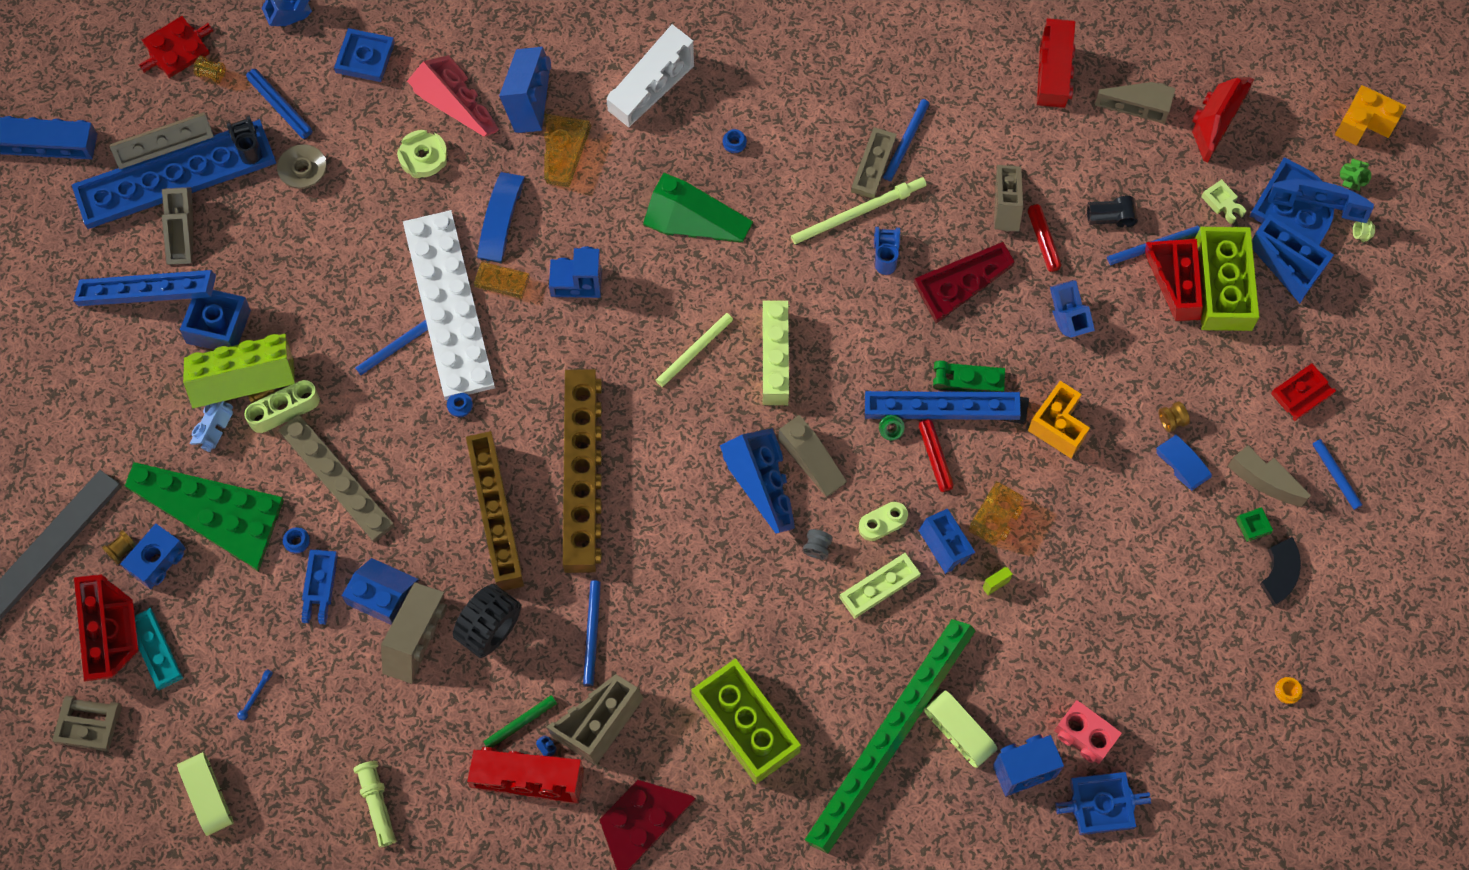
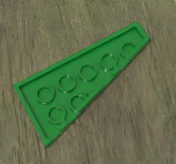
M133 462L125 483V487L134 494L158 507L172 518L180 521L194 532L259 572L284 501L282 497Z

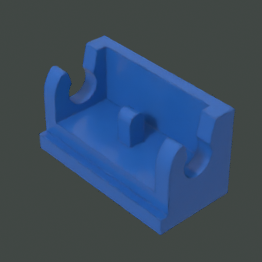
M948 508L926 518L918 530L945 574L952 571L959 563L961 566L965 564L975 553Z

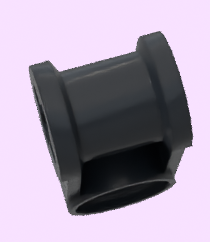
M250 115L246 116V119L235 123L227 122V128L242 162L250 165L259 162L262 157V151Z

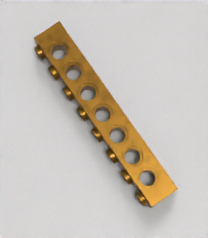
M596 369L565 370L564 573L596 572V564H601V548H596V539H601V523H596V517L602 511L601 498H597V490L602 488L601 474H597V465H602L601 450H597V441H602V428L597 426V417H602V404L597 402V394H602V379L597 378ZM582 395L589 396V399L586 401L578 400ZM581 419L589 420V422L585 425H579L577 423ZM585 442L589 444L585 449L577 448L580 443ZM585 466L589 468L586 473L577 472V469ZM580 491L589 492V495L585 498L576 496ZM581 515L589 517L588 521L584 523H579L576 519ZM580 540H587L589 542L584 548L576 546V543Z

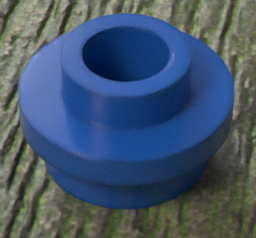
M732 129L724 135L722 143L728 152L739 153L745 149L747 139L740 130ZM733 140H737L739 143L732 144L730 142Z
M462 392L451 395L447 400V409L455 417H464L472 410V399L466 393ZM457 401L464 402L460 407L455 406Z
M291 528L283 537V545L290 553H301L310 544V537L307 531L302 528ZM297 537L301 538V542L299 544H292L293 539Z

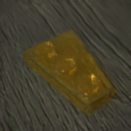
M545 114L546 132H544V140L546 142V153H544V179L547 184L570 187L591 129L590 121Z

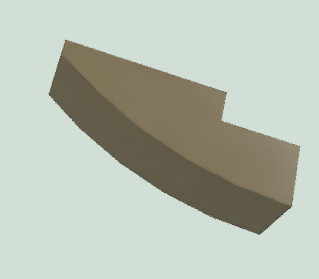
M191 187L162 189L164 208L162 224L166 265L190 264L193 258L194 237Z
M1249 445L1236 454L1228 465L1232 471L1248 484L1282 502L1302 507L1311 497L1275 458L1266 464Z

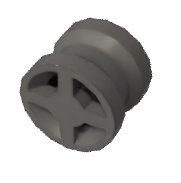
M808 530V542L803 546L802 552L813 558L827 559L829 554L827 548L832 544V535L821 530Z

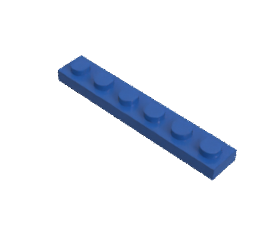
M212 270L81 279L78 282L73 302L78 306L208 298L212 295L216 274Z
M865 391V419H883L888 415H896L901 419L1020 420V392Z

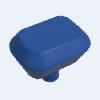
M542 736L536 742L543 756L551 757L556 753V746L548 736Z

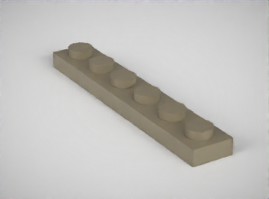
M299 414L278 429L283 438L373 543L395 527Z

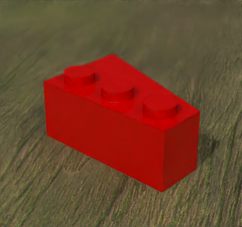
M1197 239L1146 242L1145 256L1175 321L1201 320L1203 306Z

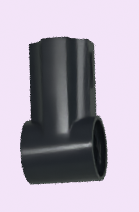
M1120 196L1114 199V201L1088 202L1087 220L1089 225L1116 224L1118 227H1124V225L1132 227L1136 225L1138 217L1135 198L1132 196Z

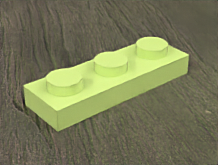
M904 553L841 593L839 598L855 619L919 578L921 573L907 554Z

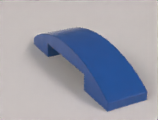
M500 173L487 207L477 259L502 263L507 245L508 231L517 199L521 195L525 176Z
M1295 179L1275 182L1268 197V202L1292 207L1294 201L1297 200L1343 210L1342 218L1367 223L1374 208L1372 202L1349 189L1316 180Z

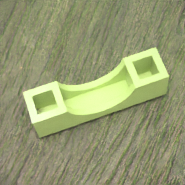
M763 301V405H788V301Z

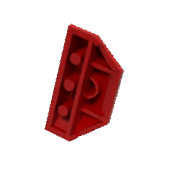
M1237 77L1218 84L1214 92L1209 91L1202 103L1206 106L1203 110L1198 109L1192 120L1195 123L1192 133L1203 161L1209 162L1249 93L1255 79L1251 77Z
M102 574L74 577L84 682L113 678L138 653L133 599L108 581Z

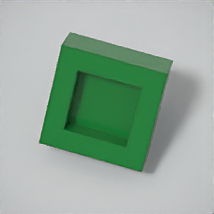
M1262 507L1238 515L1236 518L1246 542L1269 535L1273 531Z

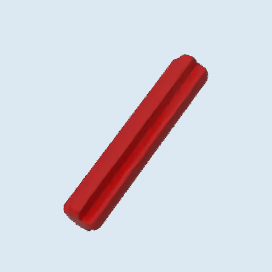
M1039 204L1031 205L1028 208V214L1049 272L1058 271L1062 264L1042 207Z
M930 419L923 420L919 423V430L939 490L941 492L950 491L953 489L954 484L933 421Z

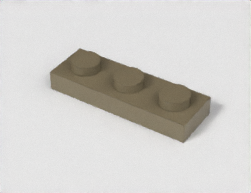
M873 127L851 187L852 193L871 199L875 198L897 134Z

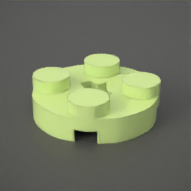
M417 130L403 138L401 141L402 145L398 148L397 154L400 165L405 172L414 178L429 177L438 173L446 166L447 149L444 140L438 134L434 133L435 135L427 133V130ZM420 150L429 152L425 157H418Z

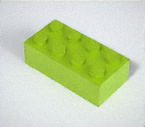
M1200 227L1195 239H1197L1203 306L1201 329L1252 331L1259 319L1251 227Z
M272 334L264 339L256 341L246 340L239 345L231 347L221 346L214 351L206 353L196 352L185 357L183 383L192 409L295 384L294 361L286 334Z
M736 658L691 689L694 702L755 784H758L800 753L801 744Z

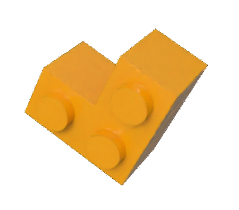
M1361 85L1335 136L1356 146L1366 128L1389 138L1406 105Z
M1059 381L1033 417L1028 431L1072 459L1084 442L1090 427L1071 416L1082 394Z

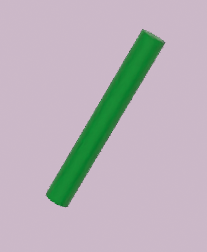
M550 695L484 740L483 743L486 747H495L555 706L557 702Z

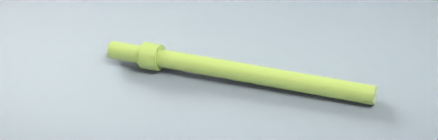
M921 177L908 184L902 183L897 185L894 190L791 235V239L794 244H798L898 198L900 200L910 196V193L925 187L926 181Z

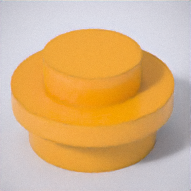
M1284 677L1275 685L1276 697L1285 704H1294L1302 697V686L1292 677Z

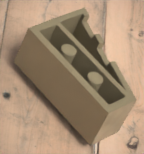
M414 582L381 644L382 674L411 684L413 683L429 642L434 637L439 619H443L446 613L447 604L444 603V592Z
M617 674L590 693L589 697L577 707L573 706L567 711L568 713L556 723L552 722L546 727L554 739L594 765L598 764L643 700L638 687Z

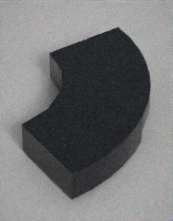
M1293 537L1268 550L1272 560L1269 576L1260 583V586L1274 607L1285 600L1292 592L1300 575V554Z

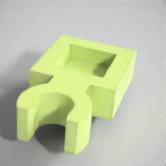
M1222 179L1205 190L1201 196L1216 214L1223 211L1226 220L1230 224H1233L1236 220V217L1232 214L1233 212L1238 213L1241 218L1246 213L1242 205L1234 203L1238 196Z

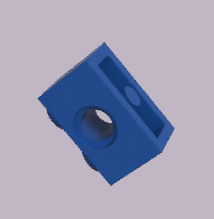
M155 523L120 565L127 573L149 589H152L154 585H159L165 579L166 571L172 564L175 565L182 559L186 548L180 540ZM161 554L157 561L150 562L154 555Z

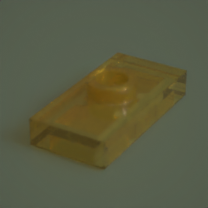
M481 262L474 281V287L522 299L530 276L526 272Z

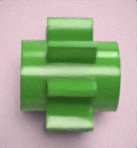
M1352 159L1351 163L1344 164L1340 171V178L1344 181L1342 186L1357 191L1360 190V186H1366L1371 180V171L1367 169L1369 163Z

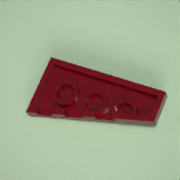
M1001 242L914 278V285L937 324L1012 268L1015 261L1004 242Z

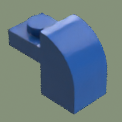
M265 0L262 6L269 26H287L307 18L312 12L308 4L310 0Z
M1072 280L1051 286L1050 291L1055 310L1052 312L1062 334L1072 338L1095 331L1089 306L1082 305L1077 281Z

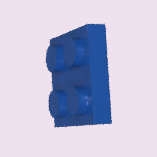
M348 28L334 66L335 73L382 82L395 45L394 37Z

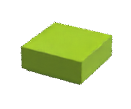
M1004 567L985 580L983 589L987 595L992 594L1010 582L1013 574L1009 568Z

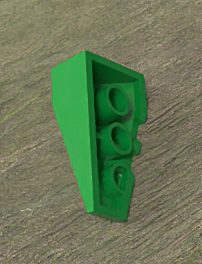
M667 173L662 174L652 193L643 222L644 226L665 235L680 234L694 238L700 236L713 238L714 240L742 243L753 224L752 220L688 182Z

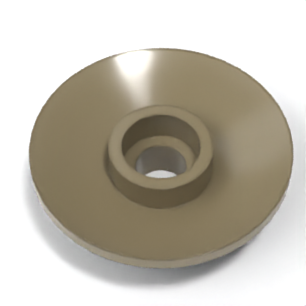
M305 144L287 149L280 156L277 163V172L282 182L296 189L309 188L317 184L325 175L327 168L323 153L316 147ZM302 168L307 169L304 172H299Z

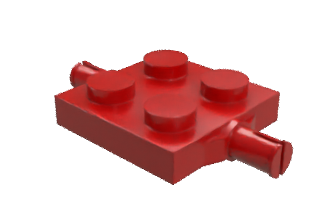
M180 16L142 39L143 45L149 51L150 58L138 65L143 73L157 66L163 70L168 78H171L210 54L203 44L202 38L214 31L209 23L196 30L188 24L183 16Z

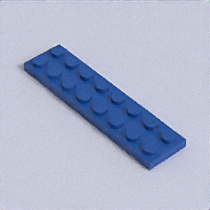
M260 119L253 122L257 133L256 137L262 151L261 159L255 164L250 165L242 162L229 130L214 135L213 138L120 170L117 168L71 184L86 228L90 229L162 204V189L191 187L192 193L277 164Z

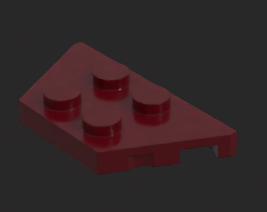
M637 780L599 819L616 870H630L695 802L696 798L686 793Z

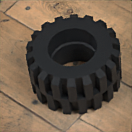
M496 584L487 585L471 598L460 613L454 626L453 638L479 658L487 656L500 646L513 629L520 614V602Z

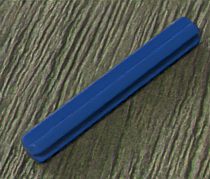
M257 69L247 72L246 77L248 81L301 138L306 139L312 135L311 127Z

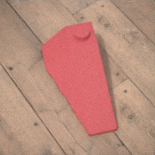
M449 55L423 61L407 82L413 87V91L423 100L485 137L499 130L487 109L477 104L475 99L478 94L475 89L469 90L464 83L468 79L466 74Z

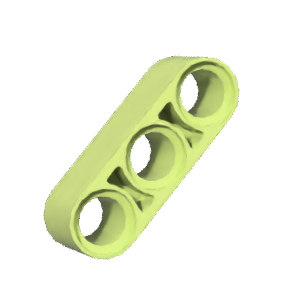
M308 380L298 381L250 404L245 410V419L253 431L257 433L267 432L292 420L298 414L302 415L318 406L320 397L312 382ZM305 393H312L308 398H301ZM288 404L285 409L277 410L280 405ZM264 415L260 421H254L255 417Z
M943 691L925 707L924 712L929 719L933 718L932 722L948 740L952 739L950 742L967 760L970 759L969 763L973 767L978 768L998 750L993 740L947 691Z
M202 752L178 763L177 767L205 835L209 836L234 824L232 816H228L230 811L222 792L218 791L220 787L212 767H208L210 762L206 754Z

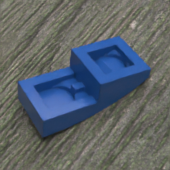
M1173 436L1156 448L1158 456L1174 469V475L1191 491L1212 477L1211 472L1202 460L1179 436Z

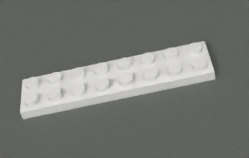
M452 211L403 221L445 400H448L451 395L458 393L469 395L494 389L495 386Z

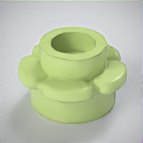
M1368 219L1367 223L1358 221L1354 223L1353 236L1355 239L1365 242L1374 236L1375 225L1370 219Z

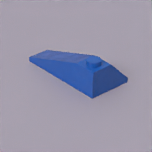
M773 428L742 434L720 445L723 459L729 471L773 531L778 534L794 529L791 502L789 497L783 494L782 488L783 484L787 483L785 474H780L778 462L783 461L782 451Z

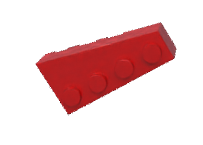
M482 747L481 750H473L467 783L470 788L579 804L584 768L581 759L529 755L517 751H509V753L498 752L494 748Z

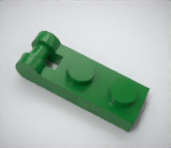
M946 361L934 362V372H936V377L933 379L934 389L964 392H1004L1005 368L951 364ZM946 374H953V380H948Z

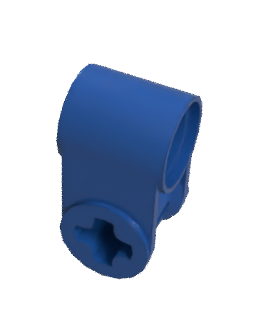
M875 226V269L880 274L890 275L896 270L900 246V227L890 230L880 229L878 226ZM883 258H888L890 261H885Z

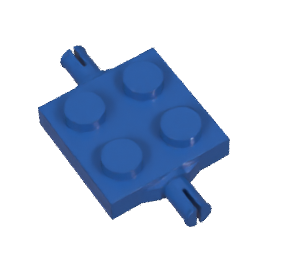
M1126 772L1071 778V801L1055 803V808L1057 809V815L1073 812L1077 819L1079 835L1135 829V805L1151 804V798H1149V792L1133 794L1128 785Z

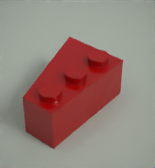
M1046 19L1039 51L1037 105L1066 108L1068 99L1072 100L1074 86L1070 85V79H1073L1074 76L1072 59H1074L1075 55L1074 34L1076 21Z

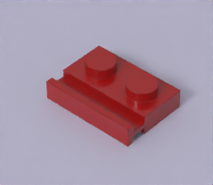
M1311 363L1273 389L1271 395L1287 413L1289 412L1293 416V420L1297 421L1333 396L1336 390L1329 386L1328 380Z

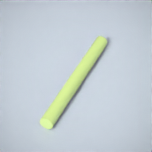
M726 313L656 379V382L661 387L665 386L733 321V318Z

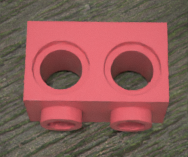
M1078 700L1075 701L1054 730L1062 743L1067 746H1075L1081 751L1080 755L1085 760L1091 763L1095 761L1098 764L1101 763L1122 734V732ZM1068 722H1078L1081 726V731H1073L1069 727ZM1091 738H1100L1104 743V747H1095L1091 742Z

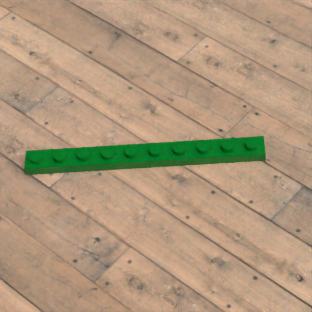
M951 619L804 839L810 846L829 854L976 630L970 624Z

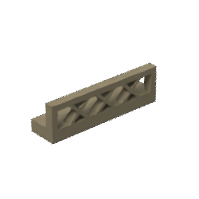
M205 112L109 145L120 170L213 138L214 135Z

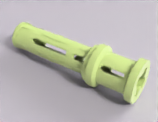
M369 761L357 765L353 770L355 774H358L362 787L360 794L363 798H366L378 845L379 847H386L396 843L397 840L393 833L384 801L383 792L385 786L379 779L377 772L378 762Z

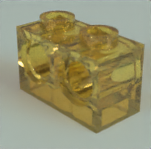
M996 481L973 518L968 531L996 547L999 540L1004 542L1012 529L1008 526L1011 520L1017 521L1023 512L1024 507L1021 506L1024 496ZM1005 501L1009 503L1011 508L1004 509L998 502ZM993 522L998 526V529L991 530L986 526V523Z

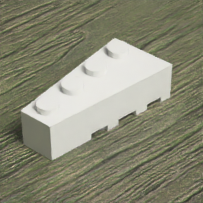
M672 24L616 89L609 93L607 97L608 111L627 127H630L694 67L693 40Z

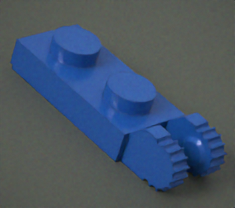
M310 550L302 596V623H310L312 604H320L318 622L319 624L326 625L328 605L331 604L338 559L337 551Z

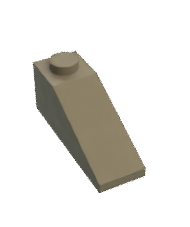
M1148 82L1099 89L1095 106L1165 124L1176 88L1163 83Z
M997 165L994 229L1005 232L1019 231L1023 211L1021 167Z
M800 415L779 429L778 441L826 498L847 483L816 433Z

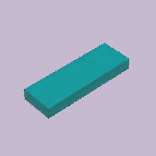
M149 608L135 615L138 649L157 690L159 691L183 679V675L153 610Z

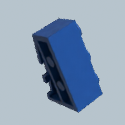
M543 46L516 49L499 95L514 132L517 133L542 131L551 69L550 57L546 56Z
M1270 214L1252 239L1253 251L1299 304L1334 256L1331 252Z

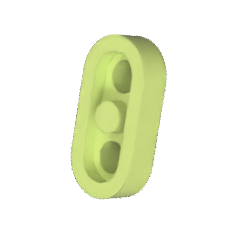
M890 502L864 515L859 522V533L866 540H878L902 528L907 522L908 511L903 504ZM897 511L900 516L893 517L890 513ZM873 522L877 527L871 529L867 524Z

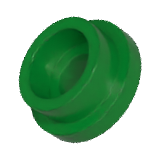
M888 415L879 423V433L886 440H896L904 432V422L896 415ZM889 424H895L892 430H887Z

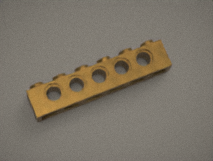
M492 432L466 436L495 583L504 591L524 587Z

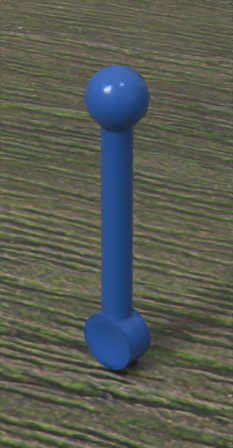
M269 669L263 673L260 683L244 709L238 712L237 717L239 720L243 721L248 718L249 709L265 683L273 674Z

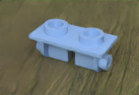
M224 401L206 405L201 422L192 431L193 438L190 444H202L201 448L207 452H211L212 448L215 449L223 432L215 427L218 425L221 428H226L233 414V406Z

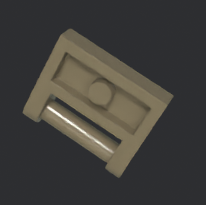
M66 695L52 741L55 744L109 751L116 722L122 709L121 703L111 702L110 704L77 700L75 696ZM74 710L105 714L106 718L105 721L73 717L71 715Z

